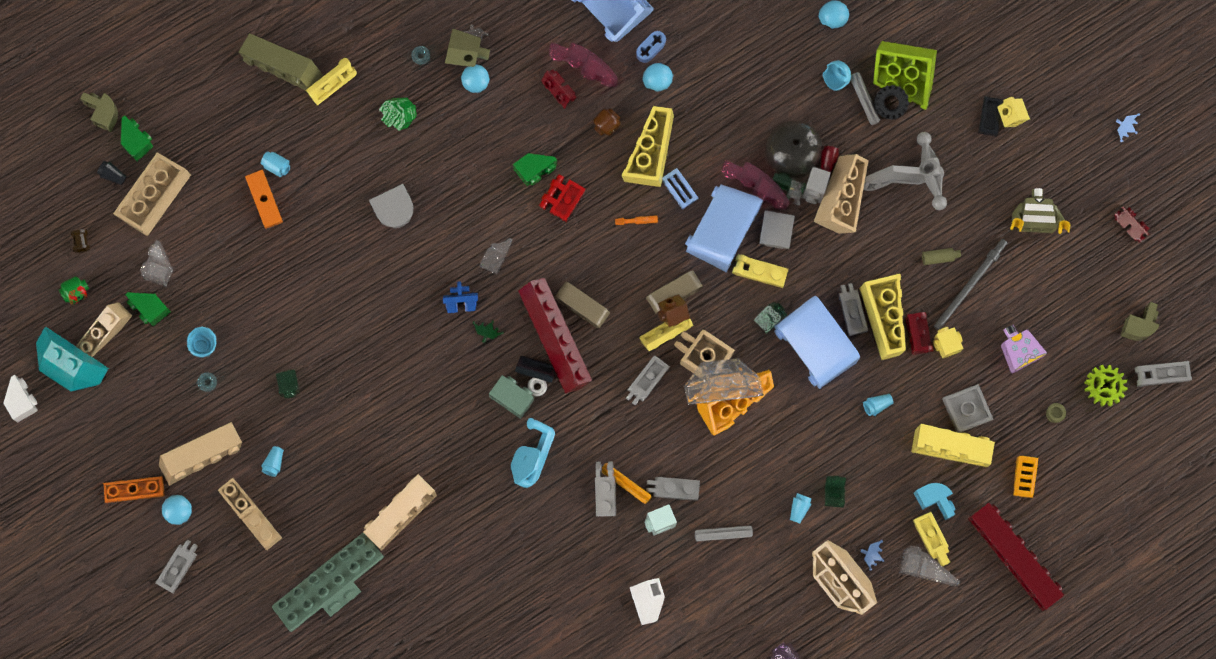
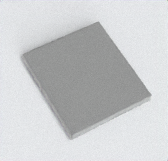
M764 211L759 244L789 249L795 216Z

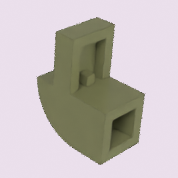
M83 92L80 98L84 105L95 109L90 119L95 126L112 132L118 120V110L112 99L105 93L101 98L94 93L89 95Z
M1150 302L1146 305L1142 318L1130 314L1125 319L1120 336L1134 341H1141L1155 333L1159 327V324L1154 323L1159 311H1156L1158 304Z

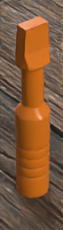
M641 216L633 219L619 218L615 219V225L658 223V216Z

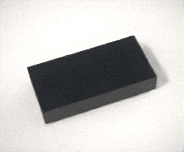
M984 96L978 130L979 134L997 137L1000 123V113L997 107L1003 103V99Z
M520 356L515 369L517 373L551 383L556 373L552 364L525 356Z

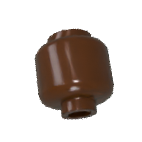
M604 108L593 120L596 125L594 129L601 136L603 134L611 136L621 125L619 120L621 117L611 108L609 110Z

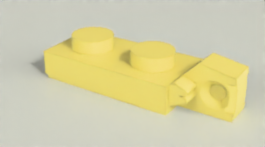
M691 319L669 327L664 322L640 336V340L646 349L651 351L666 341L675 338L683 331H687L693 324Z
M932 512L914 519L913 523L933 560L937 558L941 567L949 564L950 561L946 555L949 552V546Z

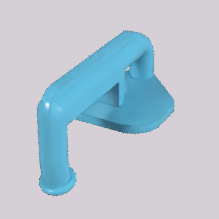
M533 418L528 419L527 428L542 432L537 448L519 447L511 462L514 482L524 488L531 487L539 479L555 436L553 428Z

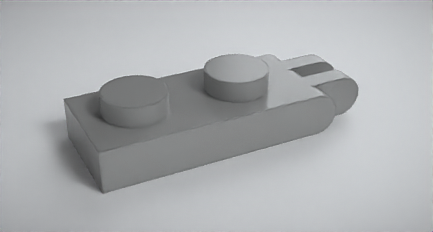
M852 283L848 284V292L845 285H840L842 293L838 295L848 336L868 332L858 290H854Z
M654 355L629 387L628 391L630 393L626 399L630 401L633 396H636L632 404L636 405L639 400L643 402L670 366Z
M655 477V481L647 480V485H654V488H646V492L654 493V497L698 501L700 480Z
M189 540L183 546L180 544L156 581V584L171 593L175 592L197 556L194 552L198 545L193 544L189 550L188 547L191 544Z

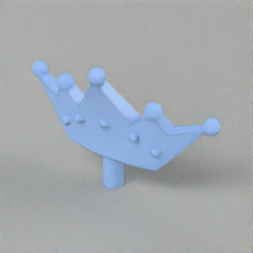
M1139 113L1126 116L1123 122L1119 119L1116 120L1120 124L1117 130L1121 139L1120 142H1123V136L1129 137L1127 132L1138 133L1132 124H1137L1134 119L1140 116Z

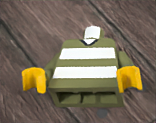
M1036 188L1032 189V198H1026L1013 211L1010 229L1013 230L1014 227H1018L1017 232L1054 233L1058 226V233L1061 234L1062 229L1067 230L1068 233L1070 232V222L1064 219L1058 207L1053 204L1052 199H1043V189Z

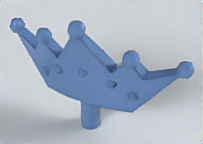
M883 540L870 544L868 551L863 549L860 551L866 554L864 561L870 571H872L871 565H877L874 561L884 562V559L878 554L879 551L882 552L879 545Z

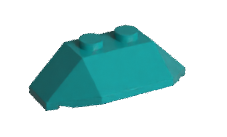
M44 327L36 342L39 371L70 392L100 385L109 369L47 327Z

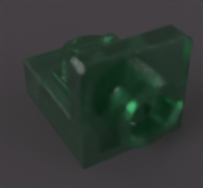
M295 369L276 373L278 391L281 397L285 399L293 398L297 393H300Z

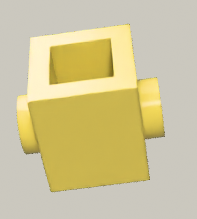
M1010 97L1003 100V104L997 107L1004 127H1016L1030 119L1023 99Z
M945 327L937 331L938 334L934 337L933 344L936 351L940 352L942 359L960 353L963 350L961 334L959 331L956 332L955 327L951 329Z

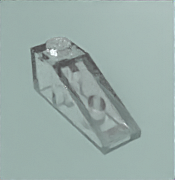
M910 546V548L904 550L899 573L955 587L960 584V581L931 556L921 552V548Z

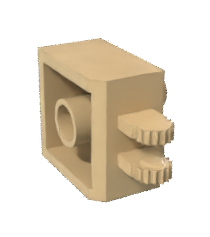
M703 329L696 339L683 331L681 334L682 338L692 345L690 348H687L681 342H675L674 346L685 353L680 365L712 385L735 350ZM709 354L711 356L710 360H705L703 355Z

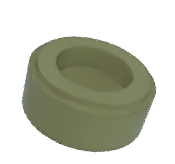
M1059 403L1051 404L1046 410V417L1052 423H1059L1065 419L1066 409Z

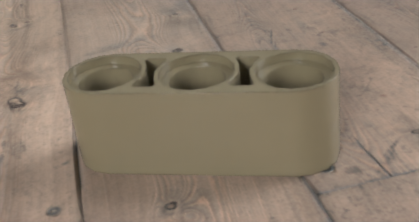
M690 271L654 291L646 299L655 314H658V311H660L659 302L678 294L684 300L701 290L703 285L695 272Z
M568 282L563 284L554 297L563 306L598 329L610 315V312L605 307Z

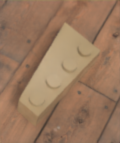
M857 154L839 156L814 219L815 223L838 234L856 232L869 160Z
M231 422L160 455L159 467L170 486L190 474L203 469L205 466L220 461L222 457L228 454L233 455L240 450L239 448H241L242 441Z

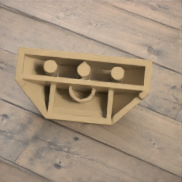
M827 540L812 552L813 577L838 608L862 615L877 603L871 581L846 550Z

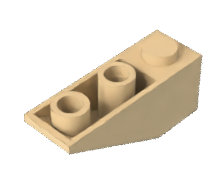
M119 302L107 305L76 347L93 357L125 326L132 317V314Z

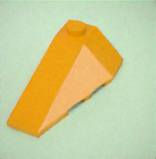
M763 371L712 386L695 395L698 411L713 436L730 428L734 424V420L740 414L744 415L747 412V408L753 402H758L774 388L771 371Z

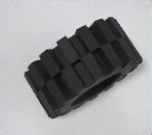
M895 85L882 88L877 93L874 103L876 111L881 117L892 120L901 117L907 111L909 105L908 95L905 93V90ZM889 95H894L899 100V105L894 110H889L884 105V100Z

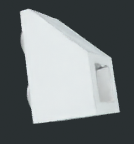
M13 375L10 379L4 405L12 419L18 423L37 412L38 410L35 405L38 403L32 394L29 395L26 391L28 386L24 379H19L16 375Z
M659 578L630 587L641 625L658 620L665 598Z

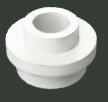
M532 378L528 383V389L533 393L532 395L541 396L547 390V383L544 380ZM540 384L541 388L539 390H535L534 385Z

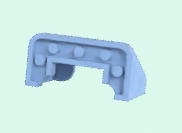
M572 0L573 2H582L604 25L606 32L604 35L611 42H618L654 10L647 0Z
M721 184L720 187L716 186L711 194L714 197L694 235H689L685 245L688 246L686 252L727 272L751 223L762 206L763 199Z
M817 296L810 298L774 327L777 337L780 340H788L809 369V381L814 387L817 385L819 389L855 365L860 359V355Z

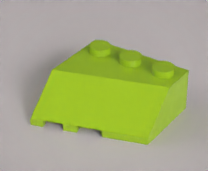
M882 41L876 52L873 84L880 88L891 85L899 86L905 90L909 102L921 105V108L926 110L933 85L937 50Z

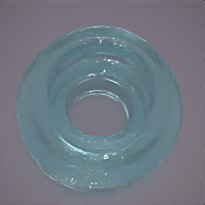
M424 46L414 48L411 54L412 60L419 65L427 63L430 59L429 50ZM419 54H424L423 58H418Z
M206 372L199 376L197 384L202 391L210 392L215 389L217 379L212 373ZM207 379L211 380V383L208 386L204 385V382Z

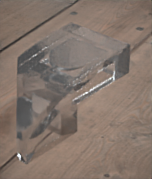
M792 180L787 197L794 198L793 204L800 206L805 183Z
M507 239L505 242L491 244V247L487 249L480 263V267L497 274L513 239Z

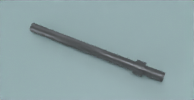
M1001 239L997 246L989 251L986 255V260L933 327L936 330H940L991 264L998 260L1000 253L1008 244L1004 239Z

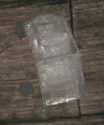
M156 240L154 245L152 244L149 248V258L141 267V275L148 281L166 287L173 268L160 241Z

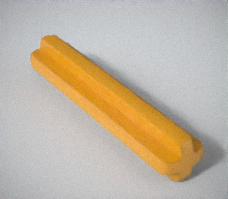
M605 463L602 467V473L608 477V463ZM613 468L615 483L644 504L648 503L651 495Z

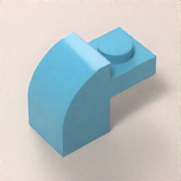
M931 483L914 492L922 510L936 503L945 520L955 515L954 504L951 500H947V497L953 493L947 486L940 483Z

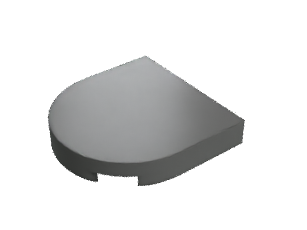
M403 184L369 200L378 220L385 226L392 228L403 227L410 221L413 215V203Z

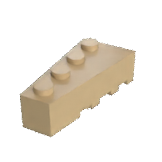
M418 474L407 484L402 492H399L392 499L393 501L388 506L381 509L378 513L379 516L375 520L372 519L365 525L364 528L366 530L363 533L382 551L437 496L435 490Z

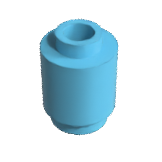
M268 151L262 157L261 165L271 173L281 177L289 172V160Z

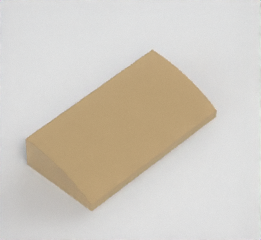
M156 153L113 214L148 236L191 174L185 168Z

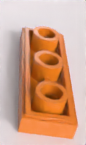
M260 170L245 176L265 229L283 223L264 171ZM263 198H267L266 202H261Z
M162 476L103 483L105 503L165 496ZM136 486V491L132 493L131 488Z

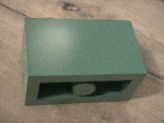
M502 375L490 391L489 397L521 419L534 401L533 393L526 387L520 388L517 386V381L512 377L507 376L506 378Z

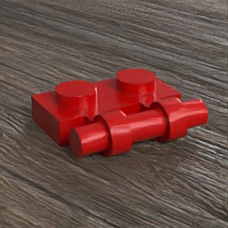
M558 174L556 179L551 181V187L547 193H544L541 197L542 201L539 207L545 210L548 204H551L553 207L550 213L567 222L586 189L570 179L565 186L562 184L564 177ZM559 190L561 191V194L556 200L555 198H553V196L556 193V191Z

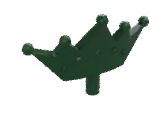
M493 320L485 327L484 322L478 326L473 321L477 334L484 336L483 343L486 342L487 338L494 340L499 335L504 334L503 331L498 333V327L495 330L493 329Z

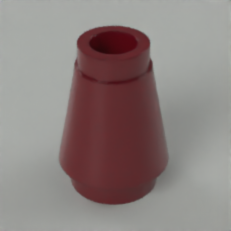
M824 146V149L821 150L822 170L832 174L840 155L838 148Z

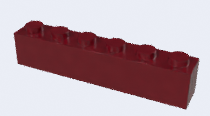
M545 278L530 281L518 291L565 393L580 390L592 381L591 376Z
M987 503L969 517L968 520L1042 611L1047 610L1064 596L1062 587L1058 582H1053L1049 577L1050 572L1046 567L1040 566L1037 562V556L1031 550H1027L1024 546V540L1019 535L1016 536L1014 534L1012 525L1006 519L1003 520L1001 518L999 509L994 504Z

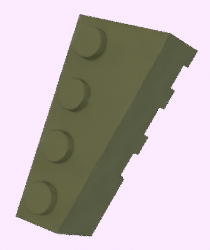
M250 33L239 50L243 61L248 65L253 66L254 64L262 71L269 72L305 91L323 77V74L311 59Z

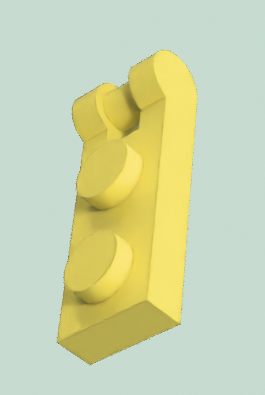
M343 58L339 61V65L306 89L314 103L319 105L355 77L357 72L351 66L350 61L347 58Z
M737 254L736 267H733L732 271L734 275L780 288L784 287L788 272L787 268ZM744 264L749 265L748 271L743 269Z

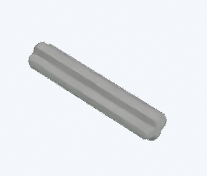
M859 72L851 75V82L871 125L877 124L880 118Z
M752 526L695 530L696 541L753 536Z

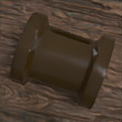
M80 229L70 232L74 242L73 252L83 253L90 250V246L87 245V230Z

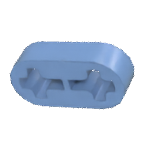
M660 31L651 33L637 48L636 56L640 62L647 63L651 61L665 46L666 37L664 33ZM660 37L661 43L657 42L653 46L654 38L658 39ZM648 48H650V50L648 51V57L646 55L642 57L641 51L645 52Z

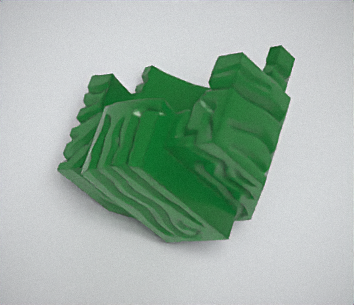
M407 97L388 99L379 109L384 114L381 119L383 123L388 127L394 126L398 131L408 128L417 117L416 106Z

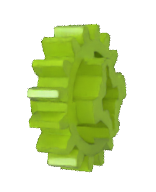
M1100 365L1099 370L1095 367L1092 369L1093 373L1087 375L1090 380L1084 382L1086 385H1089L1085 389V391H1090L1091 393L1088 398L1094 397L1093 403L1095 404L1100 401L1102 407L1106 403L1109 407L1113 405V402L1119 403V398L1125 397L1122 392L1128 389L1123 386V384L1127 383V380H1122L1121 378L1124 373L1118 374L1119 368L1111 370V365H1108L1106 369L1104 365ZM1111 382L1107 388L1100 389L1104 384Z

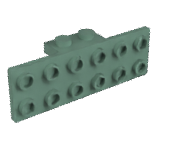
M362 533L272 605V608L290 632L294 631L321 608L331 617L361 592L354 581L383 559L384 556L374 543Z

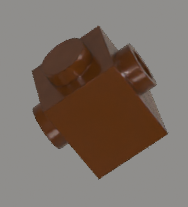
M679 294L658 303L660 309L658 316L669 327L690 319L687 303Z

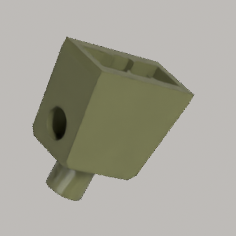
M452 29L445 63L474 67L477 58L488 60L490 49L479 47L480 37Z

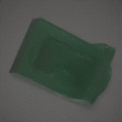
M785 173L774 174L771 185L788 191L785 198L786 202L789 201L790 197L794 198L797 187L794 186L796 180L789 178Z
M772 302L754 321L766 333H769L787 314L781 304Z
M826 477L824 506L844 508L845 477Z

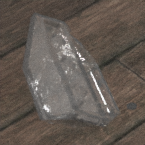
M739 358L701 362L684 386L688 405L764 395L760 376Z

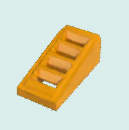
M1017 457L1013 496L1033 498L1038 458ZM1022 463L1031 464V467L1022 466ZM1021 471H1027L1031 473L1030 475L1021 474ZM1020 479L1030 480V483L1020 482ZM1019 486L1028 487L1029 491L1019 490Z

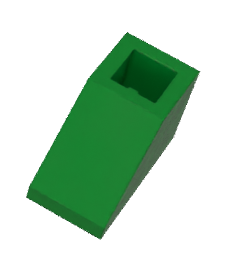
M124 115L121 126V145L138 162L154 147L151 143L152 138L146 131L142 133L138 129L139 124L133 118L129 120Z
M528 153L513 164V169L528 187L530 184L535 185L541 180V176L545 173H552L556 169L557 159L552 156Z
M132 292L125 294L129 299L127 304L133 310L138 309L140 311L139 317L145 324L150 323L154 327L170 313V310L156 294Z

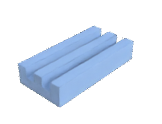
M677 168L662 178V182L682 209H685L699 199ZM676 174V176L679 178V180L684 185L686 190L692 196L691 199L688 198V196L685 194V192L680 187L678 182L675 180L673 175ZM667 179H670V180L672 181V183L674 184V186L677 188V190L680 192V194L682 195V197L685 199V201H686L685 203L681 200V198H680L679 195L676 193V191L674 190V188L671 186V184L669 183V181H668Z

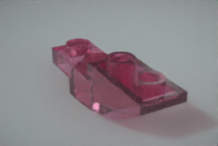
M573 42L569 49L551 43L549 55L554 60L569 62L571 66L576 68L582 67L581 75H584V78L590 81L595 79L607 87L617 86L618 78L602 59L591 51Z
M725 160L721 171L724 173V176L729 179L735 178L740 180L741 184L746 187H754L752 195L763 199V202L772 203V206L776 209L787 210L789 200L781 188L767 174L748 162L741 168Z

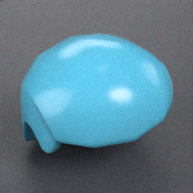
M837 0L825 3L819 11V19L822 25H827L831 29L843 27L849 18L847 6Z
M836 60L827 65V69L823 72V78L830 89L837 91L849 84L851 71L846 63Z
M654 63L644 71L642 80L646 88L659 92L671 85L673 74L668 66L662 63Z
M478 64L474 67H466L461 75L462 85L471 93H480L485 90L490 80L487 70Z
M203 326L195 328L189 333L187 338L188 350L196 357L203 358L209 356L215 350L216 335L210 328Z
M172 495L166 498L162 504V515L171 524L180 525L191 516L192 506L182 495Z

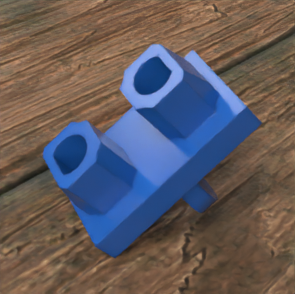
M457 281V287H450V293L458 294L444 295L443 304L446 303L448 313L458 312L457 302H465V311L467 312L476 311L478 293L462 294V292H470L469 286H462L461 281Z

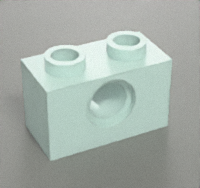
M666 505L647 513L644 523L648 532H652L653 536L674 528L677 521L670 505Z

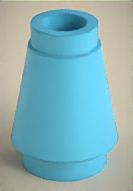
M890 394L867 398L863 402L865 412L869 416H876L893 404V398Z
M276 446L272 447V450L261 466L264 474L276 477L277 473H280L283 449Z
M797 493L796 498H793L790 520L801 523L812 505L810 503L812 499Z

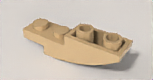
M234 478L218 489L219 493L266 550L282 539L273 525Z

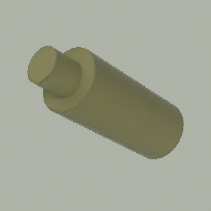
M953 248L922 252L923 265L953 262L955 258L961 257V251H954Z

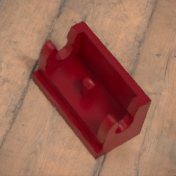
M926 312L908 314L905 317L912 355L933 352Z

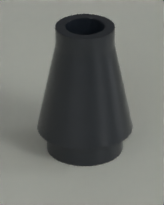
M103 161L97 171L100 178L120 185L127 178V175L123 174L110 161Z

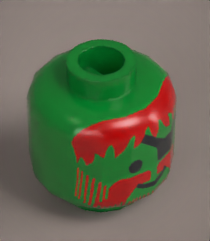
M74 276L61 283L59 292L65 303L69 302L74 305L87 298L86 291L89 290V287L84 279L80 280Z

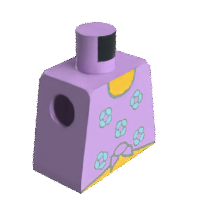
M1014 325L1003 330L1008 340L1001 344V348L1012 374L1047 354L1028 330L1018 334Z

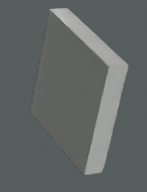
M979 384L942 398L957 433L993 420Z

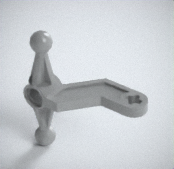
M921 132L917 136V142L922 146L920 167L892 165L865 177L863 188L865 191H874L891 183L920 185L925 182L934 196L932 200L933 207L936 210H943L947 206V200L942 196L944 170L929 145L931 143V136L927 132Z

